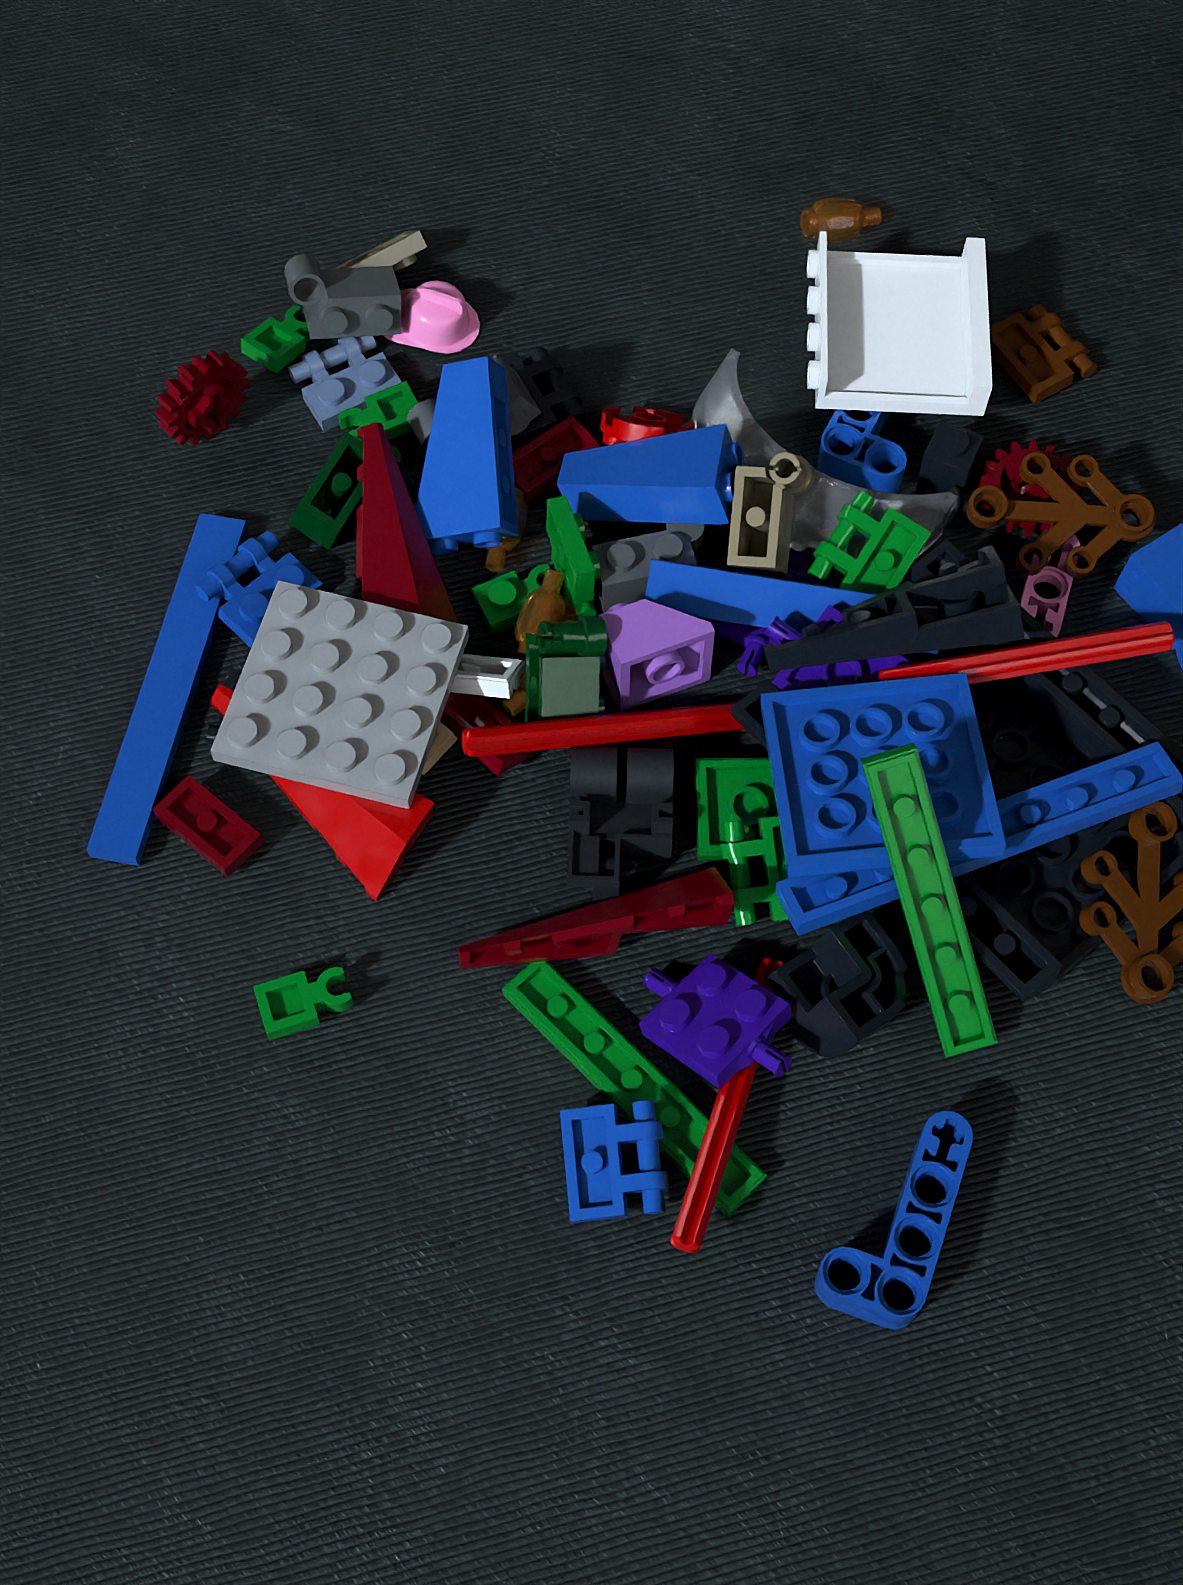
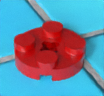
M620 406L606 407L602 411L600 430L604 433L603 443L607 445L693 430L695 428L693 420L682 425L683 415L640 406H634L633 413L630 415H619Z

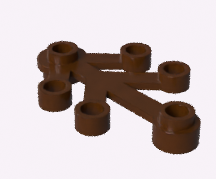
M1031 452L1023 458L1019 466V475L1028 484H1038L1056 503L1007 500L1001 489L991 485H984L973 491L966 506L968 519L980 528H992L998 525L1001 520L1056 524L1035 543L1024 545L1018 553L1016 566L1021 573L1028 576L1039 574L1045 567L1048 557L1085 525L1102 526L1105 528L1086 546L1073 548L1065 558L1064 568L1066 572L1076 579L1087 577L1095 568L1097 560L1120 540L1128 542L1140 541L1150 534L1156 523V513L1151 502L1138 494L1123 495L1101 473L1097 461L1089 455H1079L1072 460L1067 469V478L1076 487L1083 488L1088 486L1104 506L1087 505L1051 468L1049 458L1041 452ZM1030 462L1038 463L1042 467L1043 472L1033 474L1028 470L1027 464ZM1075 466H1086L1090 470V476H1079L1075 471ZM981 504L990 506L993 510V515L989 517L980 515L977 511V506ZM1125 513L1134 515L1137 519V525L1130 526L1126 524L1122 519V515ZM1024 554H1036L1039 557L1040 564L1036 566L1027 564L1024 560ZM1073 557H1084L1088 562V567L1085 569L1076 567L1072 560Z
M1157 801L1134 810L1128 823L1131 836L1138 841L1137 893L1118 870V862L1110 852L1101 850L1089 854L1081 863L1083 877L1091 884H1102L1135 927V944L1116 923V912L1106 902L1100 901L1085 906L1079 915L1080 925L1087 934L1092 936L1100 935L1122 964L1121 982L1125 992L1131 999L1141 1004L1157 1003L1166 997L1174 983L1173 968L1183 959V920L1173 926L1171 932L1172 940L1158 951L1159 930L1183 909V871L1178 872L1174 876L1173 888L1159 899L1161 842L1172 838L1177 830V818L1174 811L1162 801ZM1145 819L1150 823L1151 832L1146 825ZM1096 860L1100 861L1104 867L1103 875H1100L1096 870ZM1094 911H1097L1102 917L1101 927L1094 920ZM1142 971L1147 976V985H1145L1142 979Z

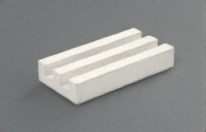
M463 654L450 692L510 699L513 695V689L517 690L520 686V681L526 679V661Z

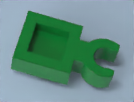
M299 305L290 307L285 313V320L282 322L269 317L241 338V353L277 374L305 352L306 341L310 340L307 323L301 322L302 307Z
M407 381L364 397L366 409L349 408L338 414L342 430L348 429L351 426L361 428L374 423H382L388 440L413 431L407 421V415L418 404V401ZM359 428L348 432L349 434L363 442L362 438L357 437V430Z
M548 564L536 566L530 571L528 578L521 581L515 570L471 588L472 599L491 635L534 618V604L552 605L562 598V589L559 583L548 588L539 585L551 579V568Z
M329 968L319 976L317 981L309 984L303 970L253 986L269 1041L321 1025L317 1014L318 1010L326 1008L332 1012H343L351 1008L354 1004L350 992L338 996L329 993L333 985L346 981L343 968Z

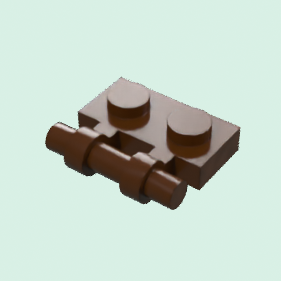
M1041 304L1033 306L1027 314L1032 323H1029L1020 312H1017L989 327L991 355L1034 404L1071 385L1075 374L1071 369H1075L1082 378H1088L1097 369V365L1088 356L1089 349L1080 340L1074 341L1063 329L1065 323L1055 312L1049 313ZM1048 341H1050L1054 345V347L1057 349L1056 351H1054L1053 348L1047 343Z

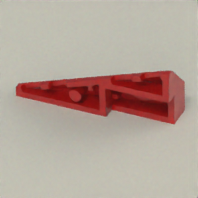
M219 684L211 699V705L224 716L234 691ZM270 775L312 828H316L333 848L336 857L344 867L347 866L361 882L368 896L375 901L378 900L403 864L404 856L433 814L435 803L416 792L410 809H405Z

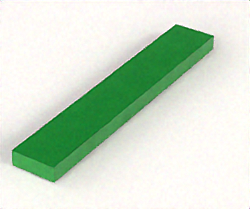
M914 743L861 758L860 761L945 1057L948 1058L996 1044L998 1041L917 747Z
M548 961L528 964L502 988L503 996L612 1104L614 1103L617 1109L631 1123H634L632 1103L653 1100L656 1121L662 1122L664 1139L658 1141L659 1150L690 1180L709 1118ZM733 1143L714 1203L727 1218L767 1179V1174L735 1143Z

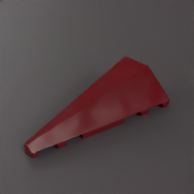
M374 423L363 426L357 430V437L363 439V463L357 468V480L363 482V504L357 508L356 578L362 580V600L458 623L382 423Z
M712 867L457 947L460 969L615 955L622 934L726 924L735 905L733 892L717 869Z

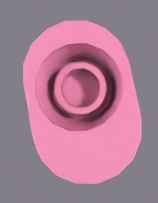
M435 280L425 282L415 289L408 288L400 291L401 334L383 335L386 339L399 344L449 354L460 352L473 344L479 334L480 322L477 312L465 301L463 294L455 286L448 282Z

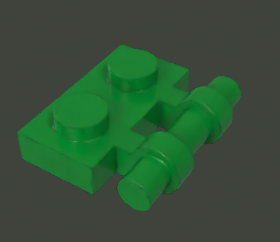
M858 491L851 504H844L836 518L839 522L828 540L821 541L813 553L816 559L807 571V574L816 581L824 583L833 568L845 575L838 587L878 594L899 585L931 532L892 507L886 510L879 522L867 515L875 502L874 498L863 491ZM855 532H858L867 537L868 540L855 559L845 553L844 549Z
M566 495L547 499L546 531L551 541V560L556 573L563 576L564 595L570 608L576 610L578 618L581 616H596L597 612L593 604L595 600L594 583L596 579H600L601 571L595 551H587L585 546L586 532L580 513L573 514Z
M778 815L758 818L760 839L746 840L743 820L723 822L726 843H721L722 859H728L737 926L757 923L754 903L769 901L772 921L789 920L776 896V882L788 878ZM763 855L766 885L752 886L748 857Z

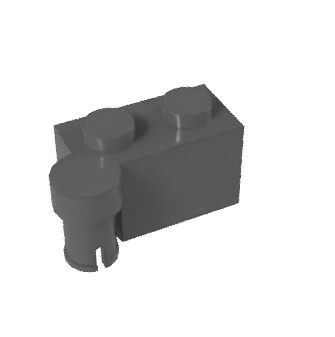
M666 523V530L592 545L591 550H594L598 557L601 571L600 579H596L594 583L601 612L605 613L610 607L619 603L631 604L645 599L652 558L697 565L699 558L698 548L704 539V524Z

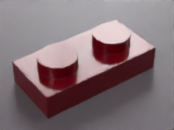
M573 415L512 453L515 491L526 503H529L557 485L565 453L601 447V445Z
M454 692L449 693L440 722L454 733L458 738L457 741L461 744L462 732L466 728L513 723L483 696ZM533 751L480 756L477 758L497 776H500L531 757Z
M190 775L181 781L153 808L157 819L227 878L264 843L262 835Z

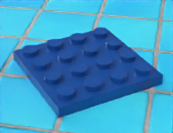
M966 673L761 694V712L788 878L890 867L860 759L914 743L918 750L948 861L1004 856L1006 841Z

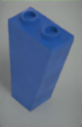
M488 356L444 364L442 368L415 509L431 553L435 555L453 554L459 551V545L474 543V547L478 548L497 547L503 544V538L519 536L506 368Z
M725 423L565 453L557 486L562 496L566 495L573 514L580 513L583 520L721 525L730 522L736 466H744V456L740 443L732 441Z

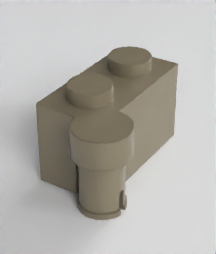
M783 452L774 456L770 461L769 465L773 466L774 470H768L765 467L736 466L727 565L739 571L787 574L794 497L801 496L812 488L815 481V470L811 463L802 456Z

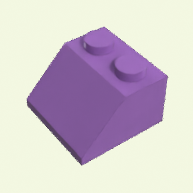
M647 599L631 604L619 603L610 607L605 613L598 615L604 619L607 628L606 661L602 675L620 712L710 680L715 635L711 622Z

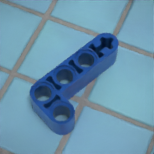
M836 409L821 438L817 471L822 480L855 495L858 491H863L872 496L875 502L878 503L889 502L895 499L900 492L907 462L906 453L899 445L878 436L891 412Z
M945 1110L937 1112L928 1118L916 1142L881 1258L845 1246L834 1248L825 1255L816 1273L814 1284L817 1296L825 1305L888 1329L905 1328L913 1322L926 1301L972 1146L973 1132L970 1124L963 1116L956 1112ZM939 1135H945L949 1138L948 1146L950 1147L942 1164L932 1162L940 1144ZM921 1183L935 1186L941 1194L942 1201L936 1204L926 1203L917 1195L915 1186ZM905 1234L916 1235L924 1242L926 1254L918 1257L909 1255L902 1249L899 1237ZM834 1267L847 1268L856 1278V1287L850 1290L838 1289L829 1280L828 1271ZM890 1286L903 1289L909 1296L910 1308L901 1311L888 1306L883 1297V1289Z

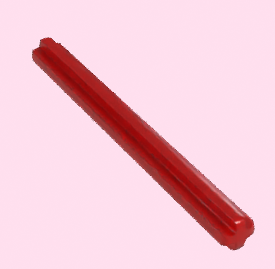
M1162 621L885 668L879 671L878 682L966 673L968 684L971 685L1169 651L1175 642V636L1171 624Z
M737 702L471 727L464 729L462 732V748L464 754L470 757L744 730L745 728L730 714V708Z
M769 957L762 959L754 981L777 995L766 978L785 963ZM754 1062L739 1070L718 1091L670 1239L671 1245L676 1249L692 1254L697 1253L700 1249L755 1077L758 1062Z

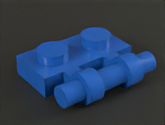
M265 531L256 539L248 538L238 546V553L225 564H215L206 572L207 578L195 587L197 594L205 602L210 601L217 594H220L227 600L219 608L218 617L250 648L253 645L278 580L321 591L323 583L290 552L276 563L267 555L279 545L277 538L270 531ZM251 568L258 577L243 588L236 579Z
M653 1100L632 1103L634 1123L619 1125L618 1109L614 1103L560 1110L570 1222L581 1223L629 1217L626 1194L642 1193L645 1215L666 1212L664 1191L669 1189L668 1175L666 1171H661L658 1141L664 1139L662 1122L656 1121ZM637 1143L640 1173L624 1175L621 1145Z

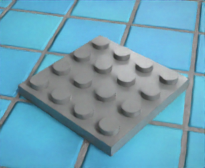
M278 580L210 752L213 760L410 809L469 638L468 626Z

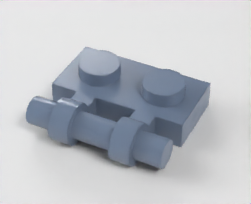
M373 336L338 339V345L320 353H317L315 350L302 355V361L288 367L289 375L295 384L311 378L313 384L301 390L303 400L323 432L340 425L338 414L343 410L349 408L366 409L364 397L402 383L383 352L368 359L364 357L363 353L377 347ZM345 361L350 366L333 375H329L326 371Z

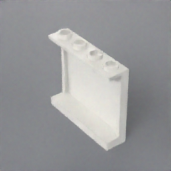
M820 231L817 250H809L807 258V278H815V286H809L807 295V314L815 315V323H809L807 333V351L815 352V360H809L807 389H815V408L984 416L992 391L985 238H966L962 257L827 251V231Z

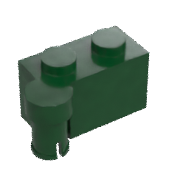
M345 431L299 502L288 524L327 550L330 549L363 497V482L357 480V468L363 463V442ZM390 444L396 462L400 465L401 454L394 445Z
M581 616L576 622L541 621L537 633H526L525 722L604 715V700L602 695L599 694V674H602L605 668L607 628L601 616Z

